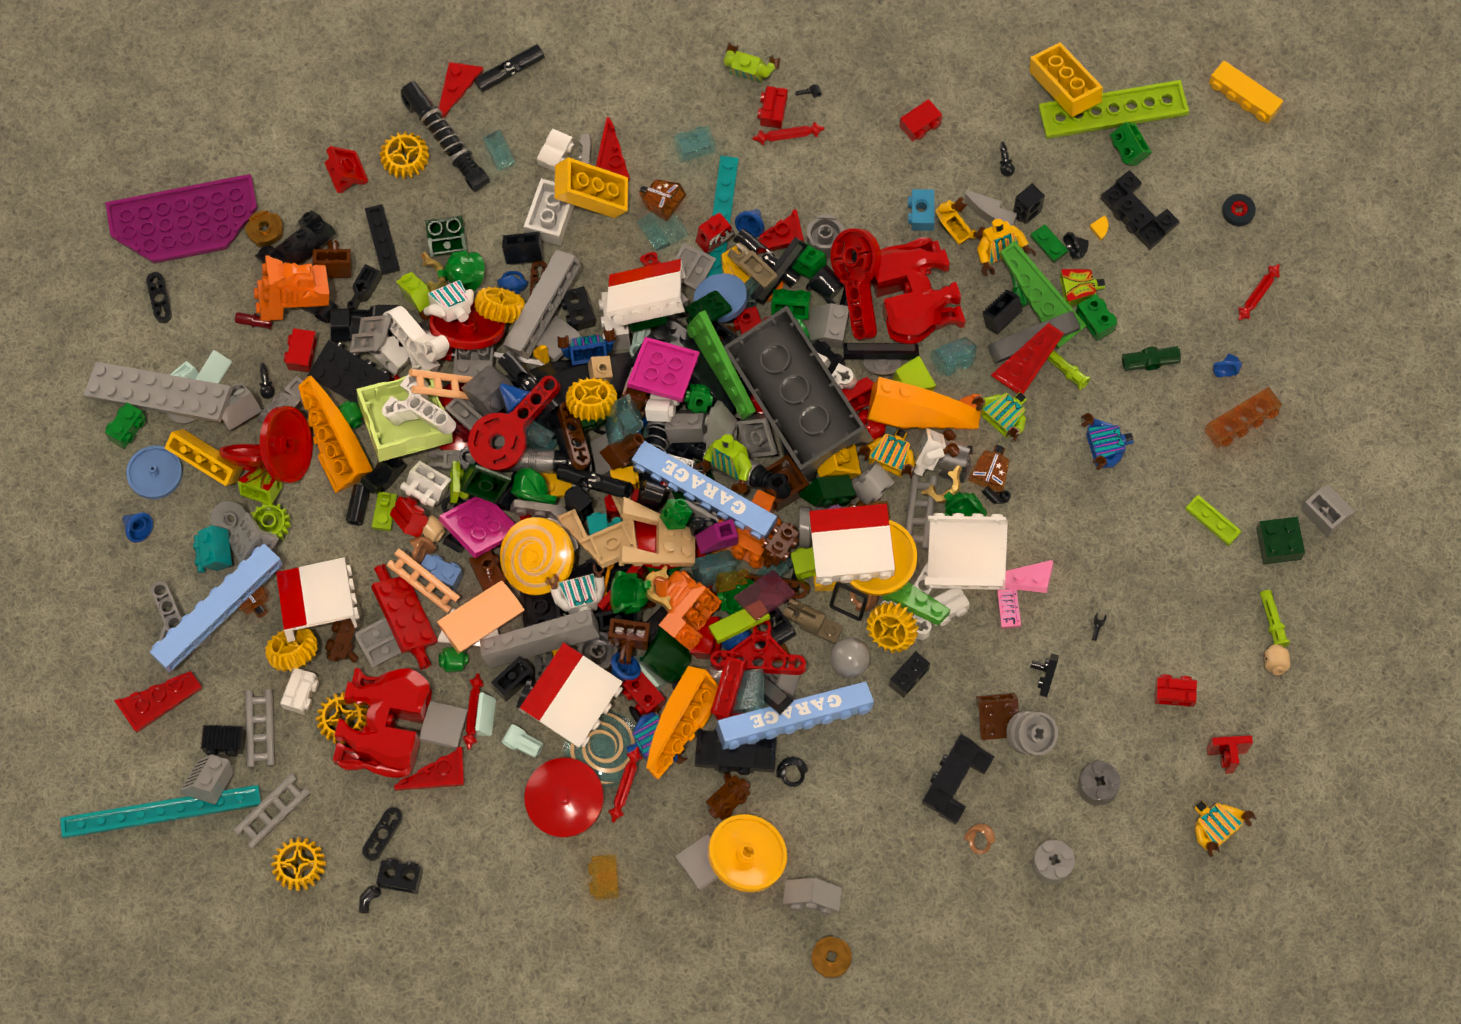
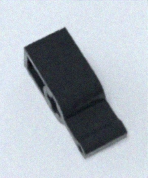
M366 264L363 266L352 286L354 296L347 303L348 309L357 310L360 302H366L371 298L382 279L380 270Z

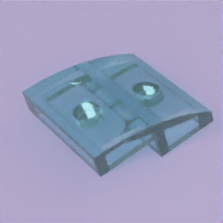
M669 204L656 213L650 212L637 221L656 251L664 249L689 235Z
M763 669L744 671L732 714L747 713V710L764 709Z

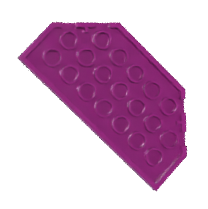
M251 174L105 202L112 239L152 263L225 250L248 223L250 216L258 210Z

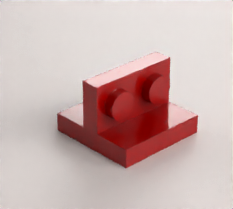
M334 146L326 149L329 159L324 163L337 193H343L354 183L365 185L369 181L356 151Z
M1252 735L1214 737L1206 748L1207 756L1223 755L1220 758L1221 767L1225 768V774L1234 773L1239 765L1238 754L1247 753L1253 744Z

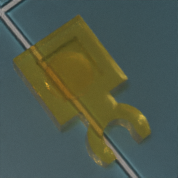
M741 569L738 572L731 570L719 573L715 589L718 593L736 589L737 584L746 585L748 581L745 577L750 574L746 569Z

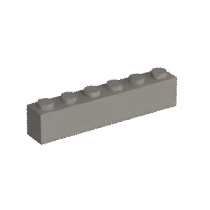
M556 250L555 254L551 257L547 268L542 273L536 287L532 290V294L527 303H525L521 314L515 320L513 328L505 338L503 345L508 351L529 359L582 265L574 255Z
M587 609L480 640L481 656L490 669L511 663L519 656L525 659L557 650L563 642L571 646L599 638L598 620L592 610Z

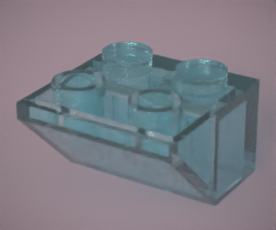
M965 336L932 350L931 360L940 377L944 375L950 376L962 367L966 369L973 365L977 347Z
M630 393L614 401L611 407V413L605 425L609 444L618 443L625 436L635 434L644 427L641 412Z
M726 550L695 558V563L691 569L695 581L700 582L705 587H709L715 582H724L734 578L737 561L731 552Z

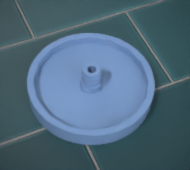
M732 274L712 275L703 280L695 290L694 301L717 290L731 305L732 311L717 319L720 322L736 318L743 312L748 302V292L744 282Z
M158 445L148 446L137 451L130 459L126 469V477L130 487L136 494L146 499H160L170 495L179 486L183 475L182 464L178 456L166 450L164 446Z

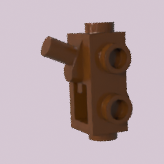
M783 522L781 526L776 525L771 533L773 538H767L762 545L764 551L761 556L765 558L763 563L765 567L769 568L771 564L778 566L781 560L785 562L791 553L788 551L789 548L794 549L800 539L797 538L799 532L796 531L797 529L793 524Z
M351 618L333 622L331 628L333 634L325 646V650H327L326 659L338 662V660H345L347 657L355 663L359 657L351 651L353 647L351 640L355 631Z
M731 774L723 776L725 784L706 801L710 808L708 812L713 818H720L721 820L728 818L739 804H744L747 801V797L751 794L748 789L751 786L745 779L742 778L740 780L735 775L731 777Z

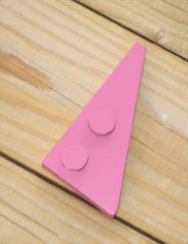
M1050 560L1007 570L1005 588L1047 593L1053 570V561Z

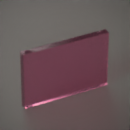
M772 570L736 594L734 599L757 621L793 597L795 592Z

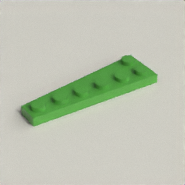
M1015 240L1000 251V256L1041 323L1074 311ZM1075 311L1074 314L1081 329L1062 337L1056 345L1057 349L1087 326Z
M706 311L699 312L687 325L688 335L695 340L734 404L737 413L743 420L748 419L756 410Z
M909 582L900 590L883 595L882 599L888 602L900 603L901 608L907 607V611L913 612V614L936 625H939L946 619L951 609Z

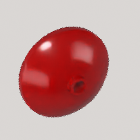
M232 444L219 449V455L232 465L242 467L243 470H251L254 467L264 465L260 453V444Z

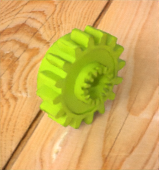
M263 503L261 507L256 506L255 512H251L260 530L276 534L281 540H284L283 534H289L286 528L291 527L290 522H288L291 518L289 515H286L288 513L285 508L282 509L280 504L275 506L273 503L272 505ZM274 521L271 525H266L267 522Z

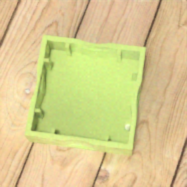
M406 376L395 381L381 382L356 389L358 404L379 462L453 442L452 433L443 434L420 419L404 421L402 424L395 426L382 414V408L391 396L399 401H404L408 398L409 395L400 386ZM424 378L428 382L429 387L434 388L433 379ZM428 395V400L445 411L438 396Z

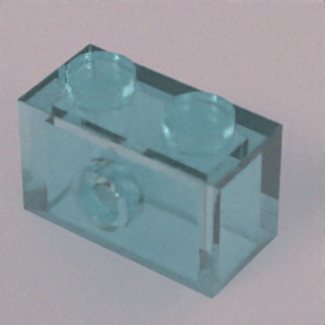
M709 126L697 127L692 131L680 132L674 136V146L681 163L715 153V142Z

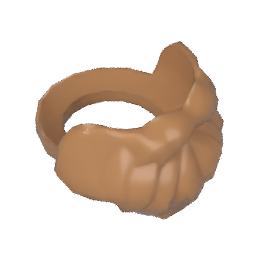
M416 537L410 540V544L414 546L412 559L419 564L423 562L426 554L434 553L436 550L435 544L427 537Z
M850 592V598L853 604L856 605L855 610L860 612L863 603L857 600L855 593ZM867 594L868 600L864 612L870 611L877 605L879 596Z
M981 823L968 829L964 840L969 841V846L974 853L985 854L990 850L991 844L995 842V835L991 827ZM976 832H983L986 836L987 847L983 850L975 846Z

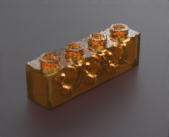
M1267 387L1208 423L1204 431L1217 449L1221 446L1227 447L1233 442L1234 438L1238 436L1242 438L1252 427L1256 429L1267 418H1275L1280 413L1279 410L1282 403L1270 387ZM1256 408H1261L1264 412H1258ZM1240 417L1247 418L1248 422L1242 421ZM1225 426L1231 427L1233 431H1227Z

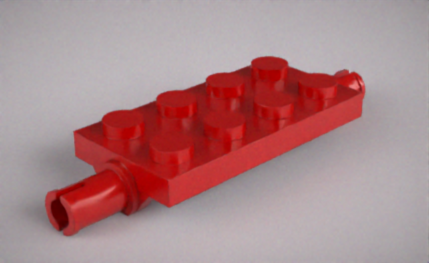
M382 564V567L381 565L376 566L374 571L380 582L373 583L371 588L401 653L410 652L412 656L414 655L420 670L429 668L432 664L425 650L427 647L435 645L438 640L412 585L401 577L391 578L385 564Z

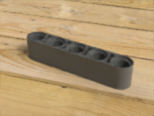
M1074 311L1067 312L988 345L994 363H1000L1009 359L1047 323L1064 332L1062 337L1078 331L1081 328Z

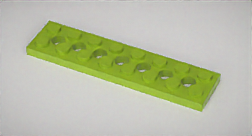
M1181 80L1102 93V102L1081 112L1082 118L1071 117L1057 101L1040 103L1038 105L1046 139L1120 127L1125 122L1138 124L1189 114ZM1168 97L1172 102L1164 103L1162 98ZM1146 100H1150L1154 103V105L1147 106L1144 102ZM1132 103L1136 108L1129 109L1126 105ZM1115 106L1119 111L1111 112L1109 107ZM1097 109L1101 114L1093 115L1091 111ZM1062 115L1065 120L1060 122L1055 117Z

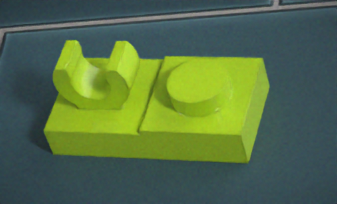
M452 461L450 469V479H452L450 484V503H457L458 497L463 499L469 497V494L461 491L460 481H462L464 470L460 469L459 461Z
M378 492L372 522L373 530L392 531L393 518L390 512L396 506L397 494Z

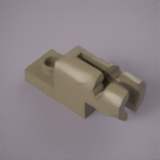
M742 243L735 244L737 250L741 253L740 255L732 248L729 250L727 256L764 290L779 278L753 250L750 251Z
M790 598L788 608L785 607L783 615L789 621L800 625L801 630L835 645L844 626L827 619L825 614Z

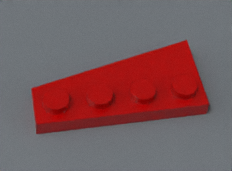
M1047 323L990 376L1016 393L1024 394L1064 335V332Z
M189 671L171 678L165 683L150 686L149 689L141 692L137 691L128 697L119 698L114 701L137 733L203 688L192 672Z

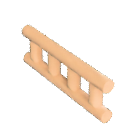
M417 369L409 370V376L416 377L417 386L413 385L411 388L412 393L469 400L467 395L459 390V383H467L473 377ZM424 378L433 379L434 388L425 387ZM441 380L451 381L452 390L442 389Z
M398 549L394 555L399 559L396 563L390 560L386 566L448 613L452 607L447 603L450 599L456 602L460 596L405 552ZM405 563L414 570L411 575L402 568ZM420 575L429 581L426 587L417 580ZM435 587L444 593L442 599L432 592Z

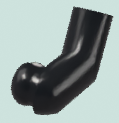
M987 486L982 491L993 504H1004L1011 498V494L1007 490L994 492Z
M369 886L360 895L359 913H369L370 900L373 897L377 898L380 896L381 890L379 887Z

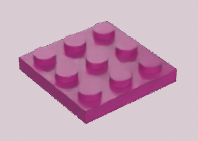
M645 337L627 382V387L683 402L700 352Z
M474 497L439 516V521L474 558L502 544L507 532L515 525L497 504L478 497Z

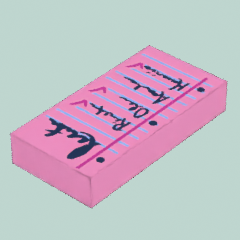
M997 590L1001 629L1021 627L1017 590Z

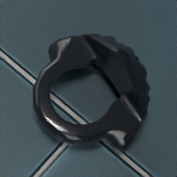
M1067 232L1063 236V241L1069 250L1070 256L1073 259L1083 258L1088 251L1089 241L1075 236L1073 232Z
M693 513L688 520V526L691 535L695 537V535L710 527H703L705 521H711L713 524L718 522L713 518L696 517L695 513Z
M787 757L777 766L776 777H781L787 786L797 787L804 781L808 767L799 757ZM786 766H797L801 773L798 781L791 782L787 779Z

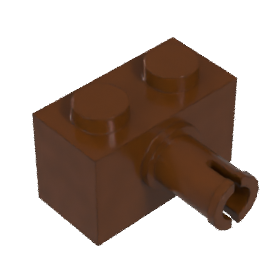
M332 240L327 242V249H313L312 264L313 266L325 265L327 278H351V249H339V242L334 240V246H332Z
M631 427L599 453L613 471L619 466L623 469L631 462L629 458L634 457L644 442V437Z
M490 550L476 558H469L470 565L483 592L501 580L505 584L508 581L503 571H500L498 567L500 561L497 555H492Z
M611 618L608 645L621 647L618 662L624 664L626 657V665L631 664L633 649L647 650L650 623Z

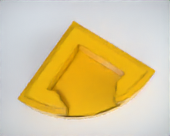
M1105 215L1090 224L1089 227L1100 241L1104 239L1108 231V220Z
M539 345L533 350V357L543 364L550 361L548 348L545 345Z

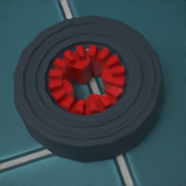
M1244 194L1231 195L1226 199L1222 208L1224 219L1229 224L1238 227L1249 224L1256 212L1255 203ZM1236 208H1242V213H1236Z

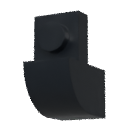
M397 457L381 462L378 461L375 469L364 475L360 483L373 494L380 490L385 492L398 479L405 464Z

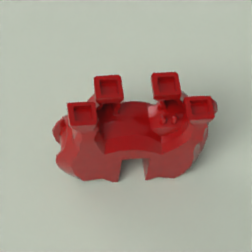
M921 237L907 244L880 249V267L871 280L876 298L903 291V294L886 298L883 301L882 316L886 322L890 339L903 344H916L928 337L934 330L941 329L947 325L953 324L959 328L965 327L966 320L961 306L944 308L949 303L960 304L961 294L957 282H953L941 289L933 290L931 282L926 276L931 274L932 268H937L944 272L949 271V259L945 249L941 250L938 240L932 241L930 238Z
M355 668L352 682H347L344 700L346 704L368 705L366 726L361 731L354 730L347 725L344 719H338L335 738L337 741L346 742L351 748L346 747L342 743H337L333 756L334 764L345 770L366 769L384 777L402 778L408 776L416 764L420 740L416 732L396 729V720L394 718L417 723L424 722L432 696V690L428 681L420 673L409 668L386 672L379 677H367L359 668Z

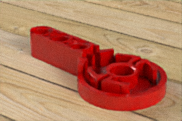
M850 228L842 231L835 238L830 253L831 265L836 276L840 279L839 282L845 284L854 338L858 340L872 339L877 333L870 282L879 270L881 251L876 238L869 231L862 228ZM853 250L857 254V260L855 263L852 260Z
M545 376L511 413H491L481 417L471 428L468 438V447L473 459L482 467L492 471H504L515 466L522 459L526 450V428L560 392V383L552 376ZM549 382L555 383L552 390L546 389ZM541 396V402L535 405L533 403L534 398ZM524 410H528V416L524 419H521V412ZM496 436H503L505 439V444L501 449H494L492 447V440Z

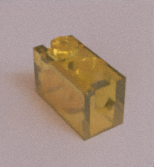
M615 855L591 857V863H588V874L593 877V882L589 883L590 895L594 894L595 900L619 898Z

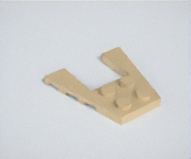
M611 495L620 514L621 500L623 498ZM575 509L557 516L560 524L602 569L619 562V549L622 545L638 549L634 520L621 517L622 522L587 536Z
M623 497L621 500L620 517L657 527L656 553L622 545L619 549V566H624L625 564H633V566L669 564L671 567H692L695 563V537L691 535L689 527L685 526L684 529L668 530L660 518V513L626 497Z

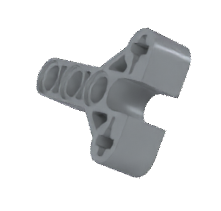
M157 581L151 586V593L164 622L161 636L158 640L162 641L174 623H181L182 616L168 585L163 581ZM165 589L164 594L157 595L158 591ZM167 606H173L171 611L164 612ZM209 635V636H208L202 643H200L195 649H197V648H199V647H202V646L206 645L207 643H209V641H210V639H211V635Z

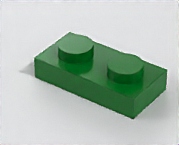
M1046 224L1031 233V239L1053 263L1068 254L1069 250Z

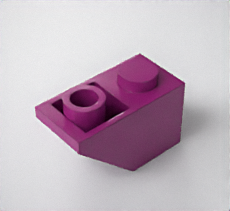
M733 519L715 523L695 535L700 554L738 545V535Z

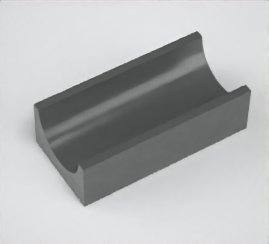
M785 306L724 346L733 365L808 481L816 478L815 473L817 469L838 451L856 443L863 442L868 444L873 441L868 430L788 306Z

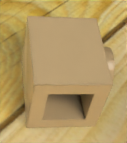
M610 356L590 358L588 362L590 379H593V377L597 380L602 378L603 381H609L610 383L613 378Z

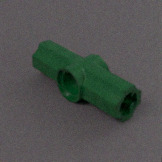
M1178 346L1160 349L1157 347H1147L1141 352L1122 354V366L1125 371L1144 368L1150 371L1156 370L1163 365L1181 362V353Z

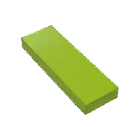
M1199 495L1185 507L1188 513L1227 546H1230L1242 532Z
M759 601L710 625L709 630L716 642L720 644L770 619V615L762 602Z

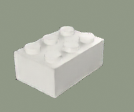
M541 179L524 224L525 233L540 232L542 241L560 246L575 205L554 199L555 182Z

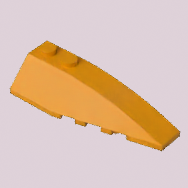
M308 376L298 388L304 409L308 410L309 413L308 423L310 427H313L315 437H313L314 444L318 445L320 452L318 454L319 461L334 492L338 493L359 483L361 478L373 471L342 413L312 376Z
M878 377L872 385L867 420L903 429H909L910 427H919V429H978L981 411H977L975 408L953 398L924 388Z
M688 666L663 710L654 733L646 766L655 779H659L673 763L674 756L681 754L685 743L692 741L695 737L694 733L698 728L702 729L712 714L710 712L718 684L707 670Z

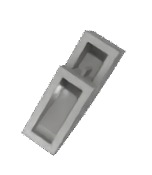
M966 190L965 203L987 223L992 225L993 220L1002 219L1007 221L1010 226L1015 224L1017 213L1002 209V201Z

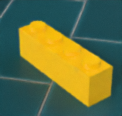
M1225 60L1211 75L1209 84L1215 91H1220L1226 95L1227 99L1238 103L1243 110L1254 114L1259 121H1264L1268 124L1281 109L1282 99Z
M184 429L171 432L165 446L166 450L225 486L237 483L243 470L242 467L232 465L219 455L217 449Z

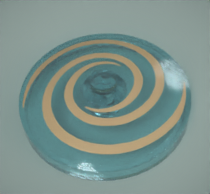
M608 710L606 715L602 713L598 718L601 723L595 731L591 729L587 735L590 739L585 747L580 746L577 750L576 746L566 739L563 746L564 758L577 759L587 764L598 775L603 788H610L620 784L625 766L630 761L629 757H627L628 751L626 747L636 743L632 735L635 727L632 721L620 713ZM639 760L638 762H636V763H637V768H638V766H639L641 760Z

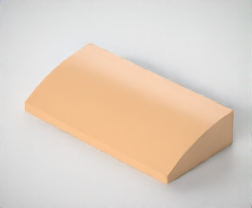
M501 580L437 621V624L456 652L460 654L524 612V608Z

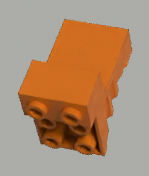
M269 255L265 256V263H262V274L264 276L261 277L262 280H257V288H254V299H258V302L255 303L256 314H260V321L283 320L284 308L329 306V287L325 265L312 266L311 263L303 265L283 263L281 260L272 258Z
M758 489L751 502L772 514L775 512L776 497ZM778 517L777 523L775 524L774 528L776 527V525H782L781 520ZM735 527L738 535V545L711 552V555L718 559H721V557L727 559L730 553L734 559L744 560L754 569H765L763 565L765 558L761 554L764 551L762 545L766 540L754 538L750 535V531L745 528L740 530ZM772 531L767 538H773V535H771Z
M675 571L666 581L655 578L653 581L657 596H670L671 598L669 601L671 610L659 626L691 651L702 638L698 631L706 624L713 612L719 608L722 601L700 582L695 581L686 571Z

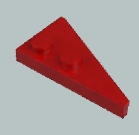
M449 62L439 104L442 118L447 116L451 107L455 103L457 104L466 93V90L474 84V78L483 73V67Z
M606 117L596 167L628 177L629 182L630 176L613 122L610 117Z
M797 209L793 210L792 214L786 219H781L775 226L762 233L758 240L771 251L788 247L794 237L804 242ZM760 248L756 254L765 253L767 250Z
M462 747L456 748L454 752L447 756H442L436 762L419 769L412 776L400 780L398 784L394 785V790L464 786Z

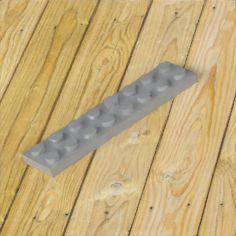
M96 362L84 396L88 399L125 405L128 402L136 408L221 423L233 388L229 385Z

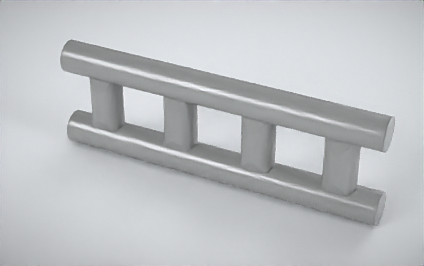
M913 475L905 529L910 533L915 543H922V549L929 550L930 521L928 516H933L935 500L931 496H928V500H917L918 490L928 489L931 484L937 489L938 477L930 476V482H919V476ZM916 507L926 508L925 518H914ZM913 525H924L923 536L912 535Z
M265 689V696L253 697V691H245L247 768H255V761L266 760L267 766L273 767L275 766L273 690ZM265 704V715L254 716L253 705ZM254 723H266V734L254 735ZM266 741V753H255L254 742Z
M292 773L233 829L238 835L244 832L251 839L247 843L251 849L260 843L310 794L306 788H303L301 791L297 789L293 784L296 777ZM286 789L294 796L287 805L278 798ZM271 803L280 810L272 820L264 812ZM257 817L266 825L258 833L249 826Z

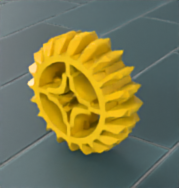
M404 131L403 135L397 132L396 137L390 136L391 140L385 139V145L381 146L380 161L384 170H388L390 176L394 174L398 178L402 175V178L405 179L406 175H409L412 179L413 173L419 176V170L424 171V166L428 165L427 159L430 156L425 140H421L419 135L415 136L413 132L408 135ZM403 151H404L405 154H406V158H407L406 160H405V157L403 156Z
M502 287L482 288V290L478 291L474 302L479 315L484 316L485 319L497 321L498 323L503 322L504 324L515 322L525 305L521 295Z
M586 377L585 380L579 379L578 383L573 382V385L568 388V392H566V406L570 414H573L575 418L579 417L581 421L587 419L588 422L594 419L597 422L599 418L604 420L605 416H610L611 412L615 411L617 392L613 385L609 384V381H603L602 378L597 380L595 377L593 379Z
M892 601L889 604L885 602L882 605H877L870 612L866 629L870 631L868 636L873 637L872 643H878V648L882 646L884 647V652L890 649L891 653H895L896 650L900 653L903 650L909 649L914 644L918 636L917 630L919 626L915 624L917 619L912 618L913 612L908 613L907 607L901 608L900 603L895 606Z
M310 629L294 630L296 641L292 642L287 641L284 630L281 632L277 631L276 636H271L272 640L267 641L268 645L265 647V654L269 664L276 668L277 671L282 670L286 672L288 669L292 671L294 668L299 670L300 666H306L307 661H312L311 657L316 656L315 652L318 650V643Z
M341 692V697L334 693V699L332 700L330 697H327L328 703L321 702L323 709L317 710V713L320 715L316 717V721L320 722L317 724V727L322 729L320 733L322 736L326 735L327 741L333 738L334 744H337L338 741L335 738V731L330 727H337L338 719H341L340 711L345 716L346 720L344 721L348 726L358 717L352 729L361 731L366 726L365 721L368 708H365V705H356L355 703L346 704L344 692ZM342 705H350L356 710H344ZM336 708V713L328 719L330 712Z
M297 837L296 843L290 838V844L287 845L283 842L282 846L284 848L276 849L279 855L272 856L276 860V862L271 863V866L276 868L272 873L277 875L276 881H282V887L288 885L290 891L293 890L294 886L297 891L301 890V886L308 890L307 884L310 883L314 887L315 882L313 880H321L318 873H325V870L320 868L326 866V862L322 860L325 858V855L320 853L322 849L320 846L316 847L314 841L309 844L308 838H305L303 843L300 837ZM302 850L313 854L314 860L310 861L303 858ZM294 851V856L292 858L285 859L291 852ZM299 858H300V861L302 862V864L299 865V868H298V870H297V867L295 866V864H298V861H299ZM283 868L294 870L295 879L286 876ZM312 869L308 875L303 877L305 870Z

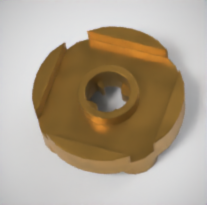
M267 210L258 211L251 215L245 227L248 238L258 247L271 245L283 237L281 218L276 213H269ZM264 225H266V227L269 226V228H268L267 230L261 231V230H262V226H264Z
M831 936L822 938L812 950V965L816 972L824 978L840 977L847 972L851 965V949L845 941ZM829 952H832V955L834 953L837 955L835 962L831 963V961L828 962L826 960Z

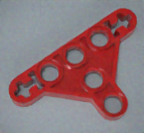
M769 620L754 626L753 633L730 651L717 650L710 656L711 665L715 670L723 671L726 657L729 656L742 658L747 662L744 672L785 675L803 674L806 671V661L800 655L787 654L772 638V627ZM761 624L768 626V629L763 632L757 628ZM762 641L766 643V646L762 649L755 647L757 642ZM721 657L722 660L720 663H717L716 660ZM762 659L764 662L761 666L757 667L753 665V661ZM776 660L783 662V665L779 668L774 667L772 664ZM796 662H800L798 668H795L794 666L796 665Z

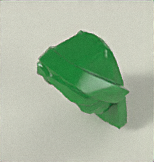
M528 467L517 471L511 490L514 496L525 501L555 504L557 496L547 494L546 481L536 470Z

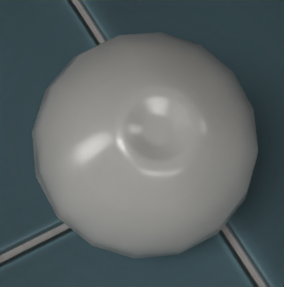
M844 638L838 641L830 654L831 666L837 674L845 678H855L863 674L869 667L871 660L869 649L864 642L857 638Z

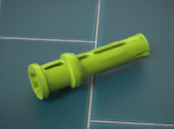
M1054 350L1047 358L1048 361L1065 374L1067 380L1075 383L1079 390H1082L1091 380V377L1085 376L1079 371L1078 366H1072Z
M1264 590L1260 592V596L1270 625L1268 632L1272 635L1273 645L1287 647L1291 643L1286 637V627L1280 621L1272 590Z

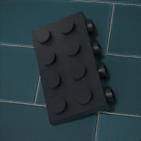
M330 340L327 341L307 375L312 376L317 382L347 400L357 403L356 389L394 380V378L390 377L391 372L384 368L381 370L375 368L376 363L369 359L364 361L359 358L361 354L350 353L344 349L346 345L339 341L333 343Z

